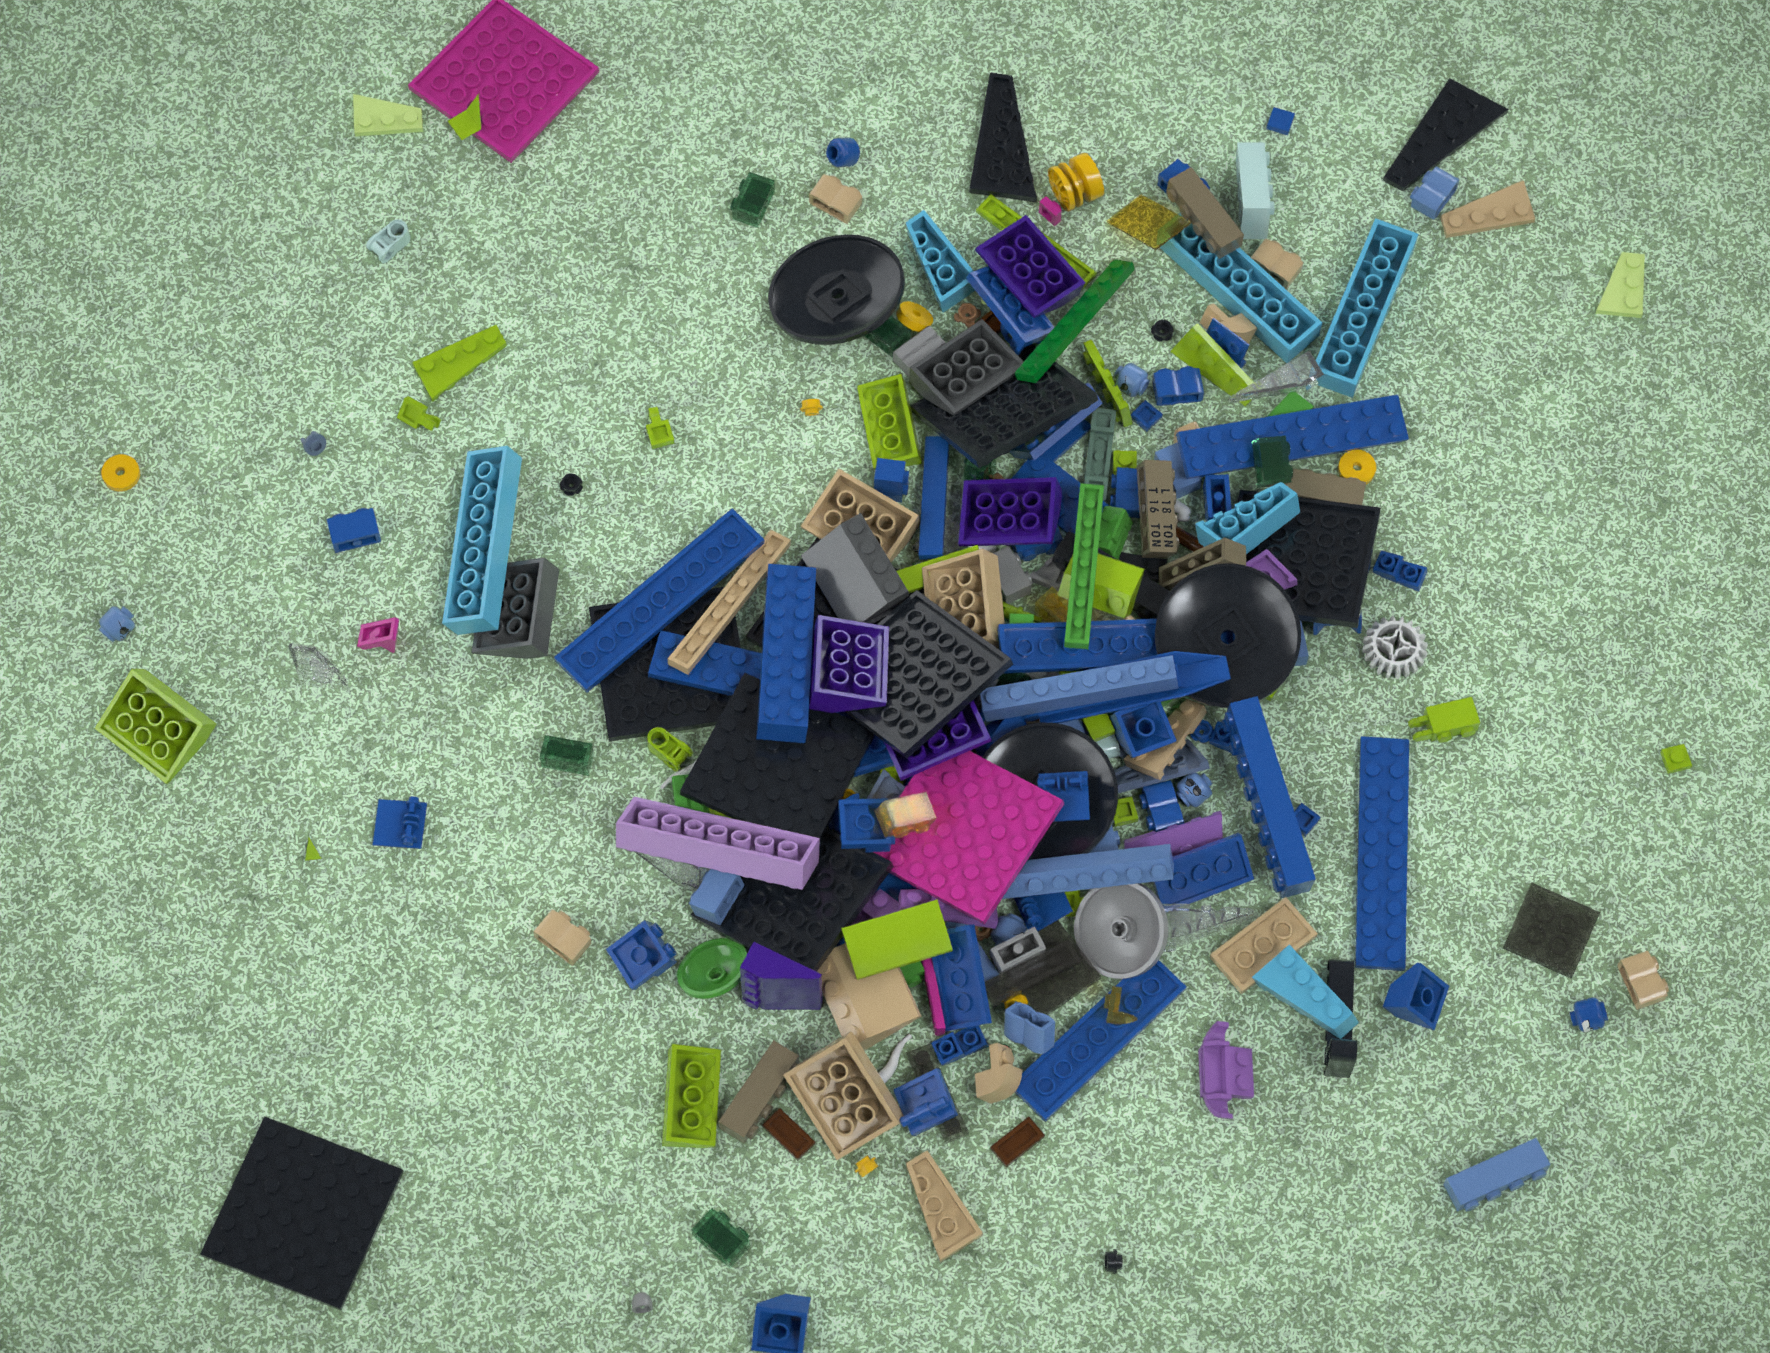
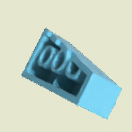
M925 210L906 222L908 236L943 313L976 291L966 279L973 270Z
M1279 482L1255 494L1254 499L1250 501H1240L1234 504L1235 508L1225 513L1220 511L1213 515V519L1205 523L1203 520L1196 523L1198 543L1205 547L1220 539L1227 538L1245 545L1247 554L1300 513L1298 495L1284 483Z
M1290 944L1252 977L1261 989L1274 995L1275 998L1313 1020L1314 1023L1339 1039L1359 1023L1352 1011Z

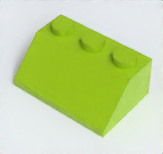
M1098 553L1093 608L1122 618L1128 617L1132 613L1145 569ZM1073 555L1064 572L1057 595L1069 599Z

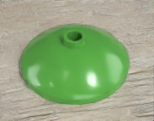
M718 938L701 943L693 948L679 965L677 980L681 989L687 995L699 999L715 998L728 993L741 982L740 966L747 955V951L743 945L727 938Z

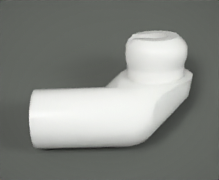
M1176 500L1174 509L1175 513H1178V521H1189L1190 508Z

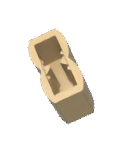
M823 174L809 194V203L848 224L862 204V195L855 187L842 185L837 177Z
M1265 239L1251 256L1260 267L1286 290L1302 271L1303 262L1301 258L1295 253L1284 251L1282 246L1274 240Z
M552 909L533 931L534 937L573 966L591 945L590 933L581 925L576 927L571 924V918L563 911L556 912Z
M1648 951L1619 961L1617 965L1618 970L1637 1010L1666 999L1669 987L1664 978L1661 979L1657 972L1659 965L1655 956H1651Z

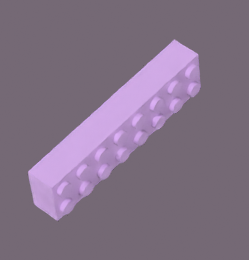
M633 797L616 822V847L648 854L653 857H662L675 862L688 863L697 867L732 873L745 878H754L767 883L780 884L794 889L804 888L819 862V838L639 797Z

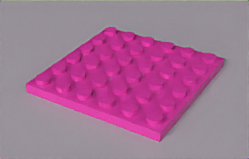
M491 0L408 84L410 91L449 119L467 110L479 94L481 130L472 135L512 163L599 73V67L506 1Z
M968 751L912 777L893 806L894 820L890 822V830H895V845H891L890 852L874 853L892 862L894 867L889 873L985 925L1064 806V802L1049 792Z

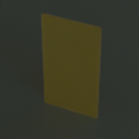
M1142 194L1106 220L1108 224L1154 250L1160 248L1191 224V221Z

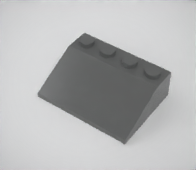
M982 319L910 367L909 383L923 398L955 416L1013 377L1015 371L1024 361Z
M861 513L840 524L801 555L807 567L816 568V582L836 616L840 619L866 623L902 603L909 597L907 588Z
M546 558L507 563L498 630L474 633L471 653L523 659L547 656L560 569Z

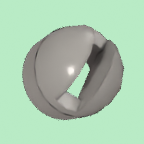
M645 1292L635 1294L632 1299V1311L636 1314L650 1312L653 1309L650 1296Z

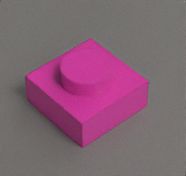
M1047 196L1039 201V213L1055 227L1061 221V207Z

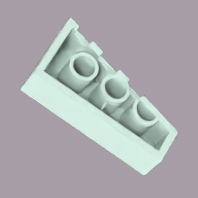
M1237 142L1239 222H1241L1240 230L1244 234L1243 239H1267L1270 215H1274V201H1270V198L1273 197V185L1268 184V182H1271V168H1267V165L1270 163V153L1265 152V142Z

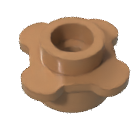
M962 303L958 313L954 314V320L964 323L969 328L981 316V311L973 304Z

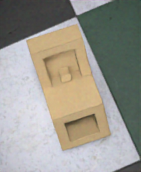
M1214 303L1207 306L1200 320V324L1208 329L1212 319L1215 318L1248 344L1257 329L1242 313L1229 318Z
M998 1042L989 1045L991 1069L975 1074L976 1096L990 1104L1009 1098L1017 1090L1022 1078V1070L1013 1066L1014 1055L1012 1049Z

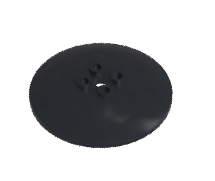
M849 234L822 238L794 252L778 268L769 287V308L773 319L781 330L799 341L816 345H834L849 342L877 329L893 314L903 296L905 287L904 271L897 255L878 240ZM838 294L843 295L841 298H834Z
M1241 564L1211 565L1187 575L1173 587L1165 598L1156 620L1157 654L1180 651L1226 656L1231 679L1188 695V697L1195 701L1219 708H1228L1230 703L1256 696L1261 701L1275 692L1285 682L1296 664L1301 645L1300 620L1295 605L1288 593L1269 575L1253 567ZM1226 631H1230L1235 635V640L1230 644H1226L1221 640V635Z
M1042 722L1028 724L1000 737L982 756V758L1037 787L1038 774L1088 771L1090 820L1052 822L1028 860L1089 853L1103 840L1109 831L1118 805L1116 774L1103 749L1083 732L1058 723Z

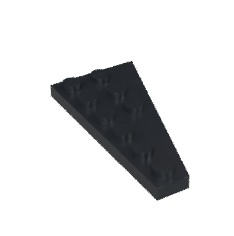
M990 72L969 193L988 196L992 194L995 197L1037 203L1012 75Z
M1449 78L1385 174L1383 181L1404 191L1423 177L1428 170L1435 168L1446 157L1451 156L1485 128L1490 127L1497 119L1506 115L1509 109Z

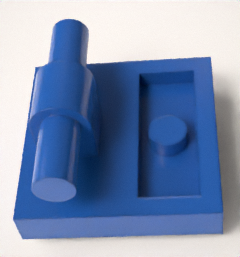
M938 1068L893 1089L903 1114L900 1122L903 1127L908 1126L912 1136H917L958 1115L943 1075Z

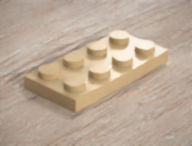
M1285 897L1211 953L1209 958L1239 993L1243 994L1256 984L1252 977L1289 944L1298 952L1315 939L1318 933Z

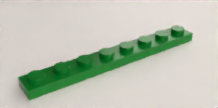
M1114 259L1015 371L1017 380L1036 383L1132 274L1135 270L1133 262Z

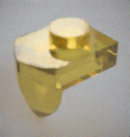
M1112 986L1111 994L1106 993L1104 1008L1108 1009L1106 1023L1127 1024L1138 1019L1131 1014L1119 1011L1122 987Z

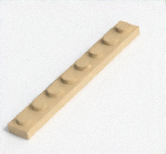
M773 530L767 533L764 537L765 544L748 557L669 656L668 665L689 675L767 576L768 563L776 564L791 546L790 539Z

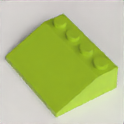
M131 669L94 729L165 784H168L205 744L217 723L146 669Z

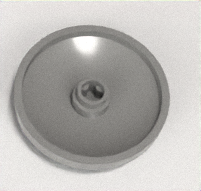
M1141 883L1094 888L1085 895L1077 909L1074 921L1075 941L1083 959L1096 972L1115 979L1133 978L1150 970L1162 956L1168 939L1167 915L1155 893Z

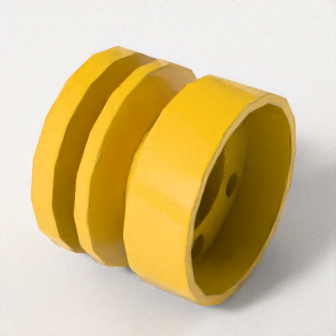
M1085 152L1070 158L1069 166L1067 163L1061 162L1058 166L1054 165L1048 169L1051 189L1062 208L1067 212L1072 211L1075 206H1082L1083 198L1085 201L1091 202L1104 195V184L1100 172L1093 159Z

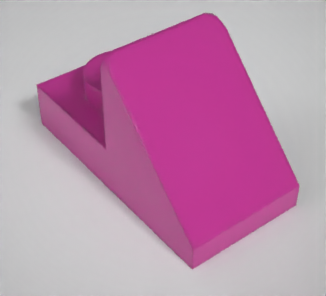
M394 617L362 624L357 647L363 650L383 647L395 653L399 619Z

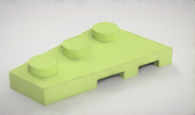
M353 94L355 137L423 132L422 108Z
M1621 253L1595 314L1642 318L1645 254Z

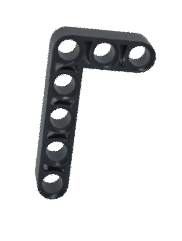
M1329 959L1327 986L1353 1013L1354 961ZM1353 1029L1341 1039L1325 1030L1327 1046L1325 1047L1324 1065H1326L1324 1076L1350 1078L1357 1059V1040H1352Z

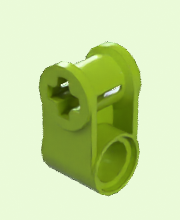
M656 727L649 731L647 737L649 751L675 772L681 769L680 765L687 757L693 755L692 749L687 744L675 738L665 729ZM660 738L665 742L661 745H655L652 741Z

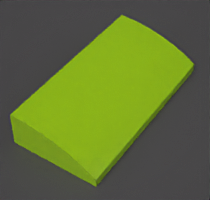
M902 374L858 385L857 390L873 469L876 470L877 458L906 461L905 467L922 464L907 386Z
M938 900L842 928L843 937L857 980L953 951Z
M672 1044L668 1049L662 1146L687 1148L715 1147L721 1049Z

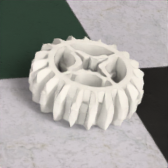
M1394 616L1390 617L1389 622L1384 617L1380 623L1375 621L1372 628H1369L1366 632L1367 636L1363 639V644L1365 645L1362 648L1363 653H1366L1365 661H1371L1370 669L1378 667V675L1385 671L1387 679L1390 678L1391 673H1394L1396 680L1400 678L1401 673L1406 678L1410 672L1415 674L1418 667H1421L1424 663L1423 659L1427 656V651L1425 650L1428 647L1427 642H1424L1425 634H1419L1420 626L1413 628L1412 620L1404 623L1403 616L1399 621H1396ZM1388 633H1395V634H1394L1393 636H1391V637H1385V636H1383V635L1388 634ZM1402 635L1405 636L1411 643L1405 641ZM1395 640H1397V649L1395 651V654H1393V645L1395 644ZM1380 652L1385 653V654L1387 655L1388 659H1386L1385 657H1383V656L1380 654ZM1407 656L1410 657V658H1408L1407 660H1404V661H1396V660H1397L1398 658H1400V657H1403V658H1407Z

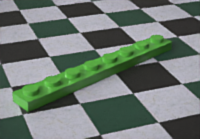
M1080 483L1064 647L1089 649L1104 485Z

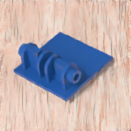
M1213 318L1206 332L1242 369L1246 364L1244 356L1250 344Z
M1088 771L1038 774V787L1062 799L1064 802V806L1053 822L1090 820Z
M414 796L409 797L408 801L379 799L373 846L422 849L427 803L419 802V798Z
M1065 892L1014 897L1028 930L1035 927L1038 932L1073 912Z

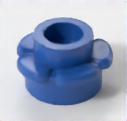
M1201 720L1190 736L1194 741L1206 743L1210 740L1213 727L1208 721Z

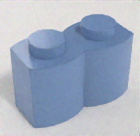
M1437 166L1432 172L1428 170L1422 179L1423 184L1420 188L1416 186L1411 193V207L1435 220L1457 190L1460 179Z
M1015 1002L1005 1010L1004 1034L1011 1041L1024 1044L1026 1048L1034 1053L1044 1054L1054 1047L1055 1021L1046 1014L1035 1012L1032 1007L1024 1003Z

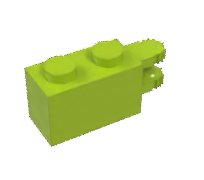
M1472 697L1428 706L1425 708L1423 716L1412 718L1408 721L1410 728L1427 727V730L1413 734V741L1420 742L1430 739L1431 742L1438 740L1440 743L1447 742L1458 735L1462 737L1472 736L1478 731L1481 723Z

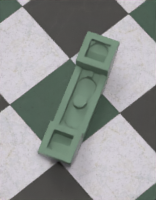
M1097 408L1092 413L1084 484L1104 485L1103 501L1106 502L1116 410Z

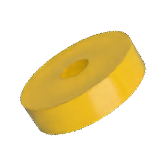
M911 301L902 302L896 311L898 320L904 326L916 332H921L933 323L931 313L923 306Z
M1358 449L1346 452L1341 457L1338 465L1340 477L1347 479L1357 478L1360 481L1366 482V484L1372 481L1376 472L1374 458L1368 452ZM1353 466H1360L1361 470H1355Z
M119 454L106 460L102 466L101 475L105 485L111 490L127 491L138 483L140 468L134 458ZM119 471H125L123 475H117Z

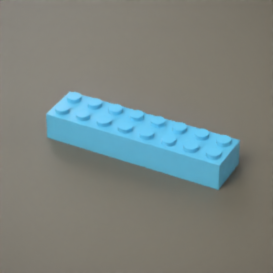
M1181 213L1158 231L1156 245L1234 316L1242 313L1257 327L1254 334L1286 363L1290 362L1320 335L1322 322L1241 248L1219 259L1215 253H1211L1208 250L1205 240L1202 236H1198L1195 233L1192 223L1185 219Z
M1375 218L1312 368L1310 383L1353 398L1415 249L1418 233Z
M509 446L467 452L442 621L443 625L457 635L498 630L522 462V457Z

